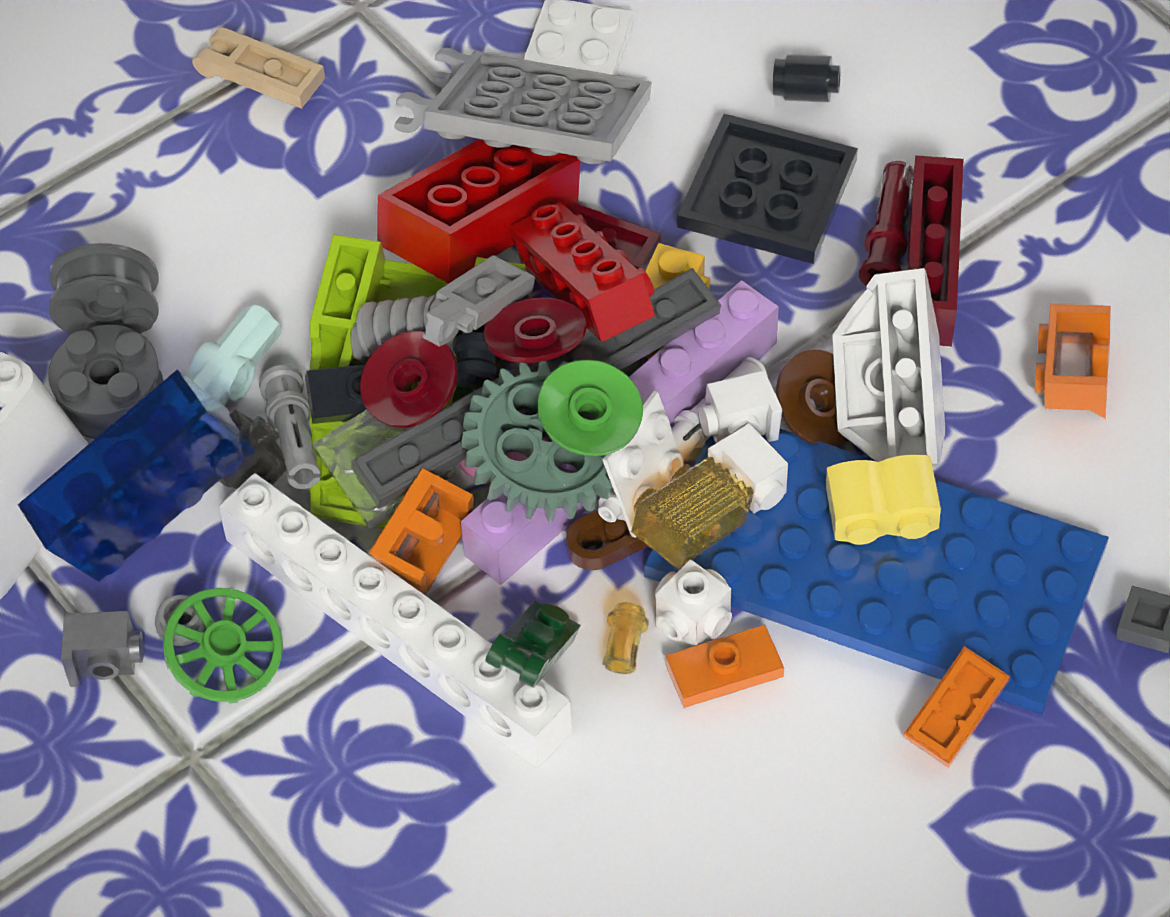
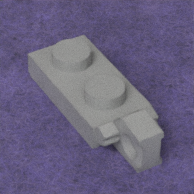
M494 255L437 291L436 300L430 306L431 310L426 315L428 321L423 338L440 347L452 341L459 330L471 333L473 329L476 330L490 321L504 307L518 302L530 294L533 290L535 277Z

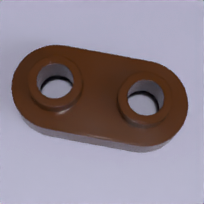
M660 505L658 506L655 514L648 520L636 538L631 537L626 521L619 519L615 522L605 521L599 515L598 510L576 520L571 524L566 534L569 559L579 568L600 570L654 544L663 529L662 508ZM588 546H597L600 549L587 550L585 548H587Z

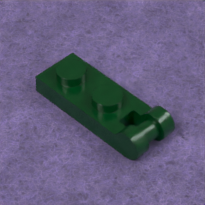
M534 601L504 634L500 633L486 656L485 662L499 670L505 666L520 675L519 681L534 688L574 642L581 625L569 619L567 612L560 607Z

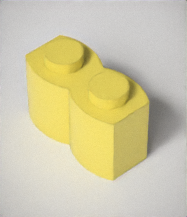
M902 455L880 462L856 460L827 467L826 491L835 540L863 545L871 543L878 537L886 534L902 536L907 539H917L939 529L941 507L930 456Z

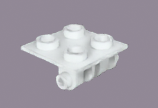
M653 391L643 405V417L635 437L622 449L607 454L603 458V463L613 488L608 500L600 497L598 513L608 522H615L617 519L626 521L631 537L635 538L648 520L655 514L660 503L673 485L679 481L685 470L683 458L679 452L669 419L657 391Z

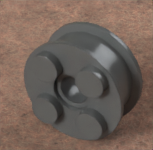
M95 243L67 250L59 255L50 267V283L55 292L49 301V315L59 328L70 334L99 325H120L136 330L139 333L148 331L157 320L159 313L158 301L153 295L159 282L157 266L144 253L118 244Z
M99 325L73 332L56 350L49 365L48 380L56 402L79 432L88 438L111 440L131 435L144 428L154 419L164 401L165 383L159 369V362L153 345L144 335L125 326Z

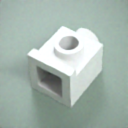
M765 370L707 384L705 406L699 408L700 423L707 437L713 435L715 442L718 443L750 423L760 435L766 436L768 442L778 440L782 408Z
M750 423L708 448L707 478L713 485L721 481L728 495L736 501L741 500L753 514L761 509L768 510L774 507L786 494L788 463Z

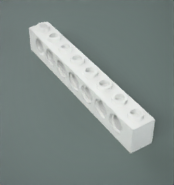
M254 473L219 505L226 541L536 769L572 734L570 699L542 679L532 688L519 681L520 675L505 666L499 670L487 664L485 659L492 643Z

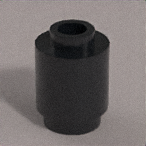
M787 54L786 59L776 58L773 69V95L784 96L785 101L830 102L831 93H839L841 67L840 65H832V56Z

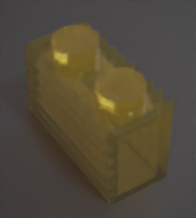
M713 457L704 459L694 467L688 464L683 465L675 472L668 484L658 490L650 487L639 496L634 505V512L636 514L631 533L680 570L690 559L694 560L697 555L701 556L704 550L708 551L711 545L715 546L725 536L728 537L732 531L735 532L738 527L742 528L748 516L754 491L751 486L746 487L744 480L738 481L736 474L731 475L728 468L723 469L721 463H715Z

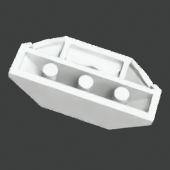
M925 268L876 274L866 286V291L854 303L832 334L838 432L876 462L902 455H926L931 457L932 467L940 466L945 436V416L939 332Z

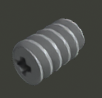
M436 294L429 298L418 296L412 300L401 298L395 302L384 300L379 302V304L373 301L364 303L358 311L357 320L351 332V348L356 360L360 364L365 365L372 353L393 336L409 331L426 332L428 321L426 315L431 310L430 306L436 300ZM459 330L455 338L463 334V331ZM453 339L452 341H450V342H448V343H446V344L448 345V347L451 349V351H452L453 354H454V351H453L454 339Z

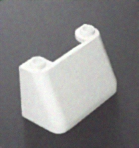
M0 352V407H2L0 410V599L8 593L93 480L97 472V462L91 446L30 366Z

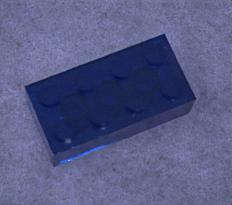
M177 369L17 505L46 550L100 582L107 575L116 572L123 565L124 561L142 545L159 536L163 528L180 513L197 504L203 494L224 476L236 471L241 466L243 460L256 449L228 409Z

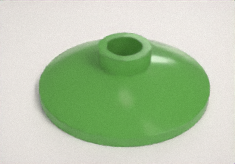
M595 360L573 361L560 366L546 378L538 397V415L547 434L563 448L586 456L607 455L625 447L637 434L643 417L642 399L632 380L616 367ZM589 412L595 416L596 420H587L579 414Z

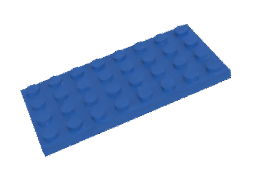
M780 429L778 440L768 443L788 463L786 494L774 507L768 510L761 509L753 514L741 500L736 501L728 495L721 481L713 485L707 478L708 448L715 445L716 442L713 435L706 440L644 565V577L660 582L668 573L672 571L677 573L691 559L703 569L714 570L725 579L731 588V607L940 680L965 646L1010 676V681L997 698L998 700L1041 715L1043 714L1106 551L1108 536L935 480L941 507L939 529L917 539H907L902 536L886 534L878 537L871 543L863 545L838 541L834 537L826 491L827 467L848 461L875 460L816 441L818 445L809 444L802 441L794 433ZM761 435L768 442L766 436Z

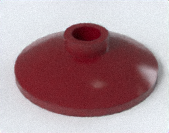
M532 298L504 307L486 323L484 338L488 349L502 359L519 363L542 362L562 356L574 349L583 340L587 325L583 312L570 302L555 298Z
M424 331L404 332L386 340L372 353L363 369L360 392L364 406L375 419L387 426L408 428L430 420L445 407L454 392L458 376L455 356L447 344L439 347L424 339ZM420 381L419 385L414 390L410 391L412 385L415 382Z

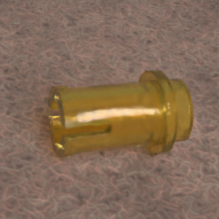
M622 602L616 604L614 610L609 612L606 621L610 626V632L602 664L611 672L629 674L636 670L641 633L647 631L649 621L645 617V610L641 606Z

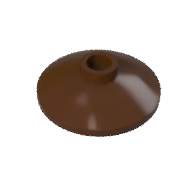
M807 350L793 356L781 369L776 384V397L782 408L781 416L784 422L798 438L809 444L818 445L816 441L837 447L848 442L849 440L838 432L833 354L823 350ZM810 398L814 401L816 409L812 405Z

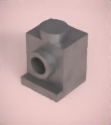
M128 611L64 614L61 662L70 687H81V677L108 680L118 675H134L135 663H142L144 659V641L142 631L133 630Z

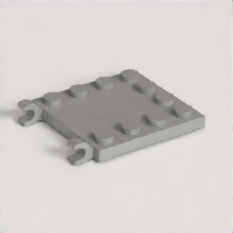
M442 48L435 54V60L448 63L452 73L437 72L433 77V83L444 88L434 100L423 98L412 92L402 93L396 99V105L410 108L414 118L399 117L395 122L394 128L403 133H411L424 124L423 129L438 131L441 137L447 139L472 137L483 139L487 145L503 148L517 145L529 147L533 153L538 155L552 156L563 153L577 156V159L584 163L601 164L605 161H612L650 100L652 82L474 51L471 55H466L451 48Z

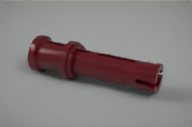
M891 161L884 167L875 226L865 235L864 247L867 251V256L859 268L858 277L865 286L868 285L876 274L902 271L899 265L900 258L906 253L908 245L903 227L914 172L912 166L909 165L906 168L905 177H903L906 166L904 161Z

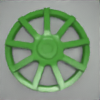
M212 588L189 596L175 608L164 631L163 651L167 669H170L175 679L190 691L189 694L196 698L199 696L207 700L229 702L231 704L238 703L239 700L258 693L271 682L281 662L283 641L281 630L275 617L258 599L236 589ZM224 596L226 597L223 619L214 622L203 605L202 600ZM236 599L242 600L258 610L240 626L232 622ZM191 606L206 628L204 632H198L178 624L180 617ZM265 619L271 629L273 641H246L245 634ZM175 634L200 644V647L175 655L173 636ZM273 652L269 667L264 672L249 661L244 653ZM205 658L207 663L196 682L180 667V665ZM237 664L257 681L237 690L233 665ZM219 666L222 668L227 691H218L204 687L215 667Z

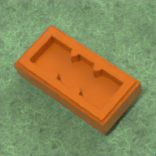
M766 625L665 655L666 668L683 708L784 677V665Z
M964 646L904 732V738L949 768L1010 681V676Z

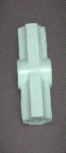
M256 304L252 307H245L216 344L207 342L198 349L191 362L188 379L161 411L164 422L181 437L191 440L193 437L199 438L229 400L237 402L246 395L254 380L255 366L282 334L280 322L275 320L269 311Z

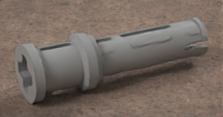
M274 366L265 371L259 381L261 396L267 401L265 408L268 423L278 431L289 484L296 489H308L316 485L320 480V469L316 462L312 440L306 423L310 417V406L308 399L302 394L304 389L303 377L298 369L292 366ZM283 378L286 379L288 385L285 391L282 383Z

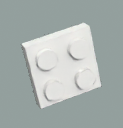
M545 0L523 60L617 75L634 24L633 11L570 0Z

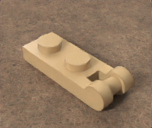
M218 28L209 39L210 46L208 49H201L192 60V64L197 72L205 77L213 78L216 75L301 109L325 79L323 65L227 28Z

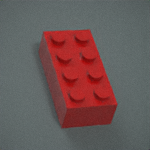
M478 139L378 195L377 241L381 242L382 247L449 284L474 268L477 257L488 259L515 245L509 226L531 216L537 208L561 202L570 210L574 203L578 204L581 161L577 159V156L563 153L552 156L538 155L533 153L529 147L517 145L503 148L487 145L483 139Z

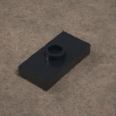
M365 365L306 371L305 381L312 424L374 418L364 406L360 392V381Z

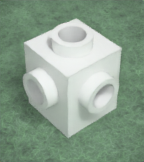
M691 559L677 573L674 571L668 573L656 588V627L685 649L716 639L725 631L731 621V588L719 573L711 569L705 570Z

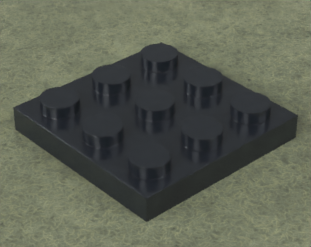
M723 114L679 210L677 228L814 264L856 164L858 148Z

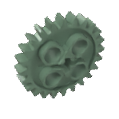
M546 361L539 363L537 372H531L526 363H519L516 377L503 368L499 373V385L485 380L482 389L483 396H472L471 412L465 413L463 428L467 431L463 432L461 447L469 450L466 452L464 464L466 467H478L473 481L475 485L491 482L487 497L490 501L502 494L508 497L505 509L507 512L512 511L518 503L525 505L526 519H531L537 508H544L548 522L553 521L556 508H562L569 519H573L577 503H580L591 512L596 504V495L608 500L612 492L613 486L603 463V458L606 455L586 456L571 452L557 444L547 434L540 422L537 405L541 387L552 372L549 371ZM562 361L559 367L567 364V362ZM528 407L537 414L532 416L519 413L516 408ZM589 412L579 414L587 420H596L595 416ZM502 428H507V431L503 432ZM542 437H547L552 439V441L546 442L541 439ZM519 452L527 459L514 461L509 459L505 453ZM561 463L570 464L578 471L566 473L561 471L556 465Z

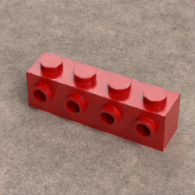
M559 202L555 205L541 206L531 216L509 226L520 262L526 266V271L533 275L535 280L555 299L564 300L577 306L585 316L587 329L601 342L655 316L650 301V296L654 295V287L646 271L642 267L636 269L621 249L615 250L612 248L601 231L594 232L581 214H573Z

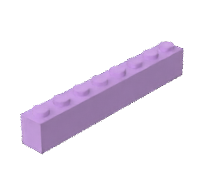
M742 280L718 300L721 304L720 314L669 342L629 376L640 393L643 405L653 391L659 393L671 428L674 426V419L682 411H690L706 396L707 384L724 380L741 364L743 359L752 357L758 360L777 343L779 307ZM561 463L556 465V467L566 473L578 471L570 464ZM502 494L491 501L487 498L461 521L464 556L498 584L502 585L587 509L580 503H577L575 517L569 519L562 508H556L553 521L548 522L544 508H537L532 518L526 519L525 505L518 503L512 511L507 512L505 511L507 496Z

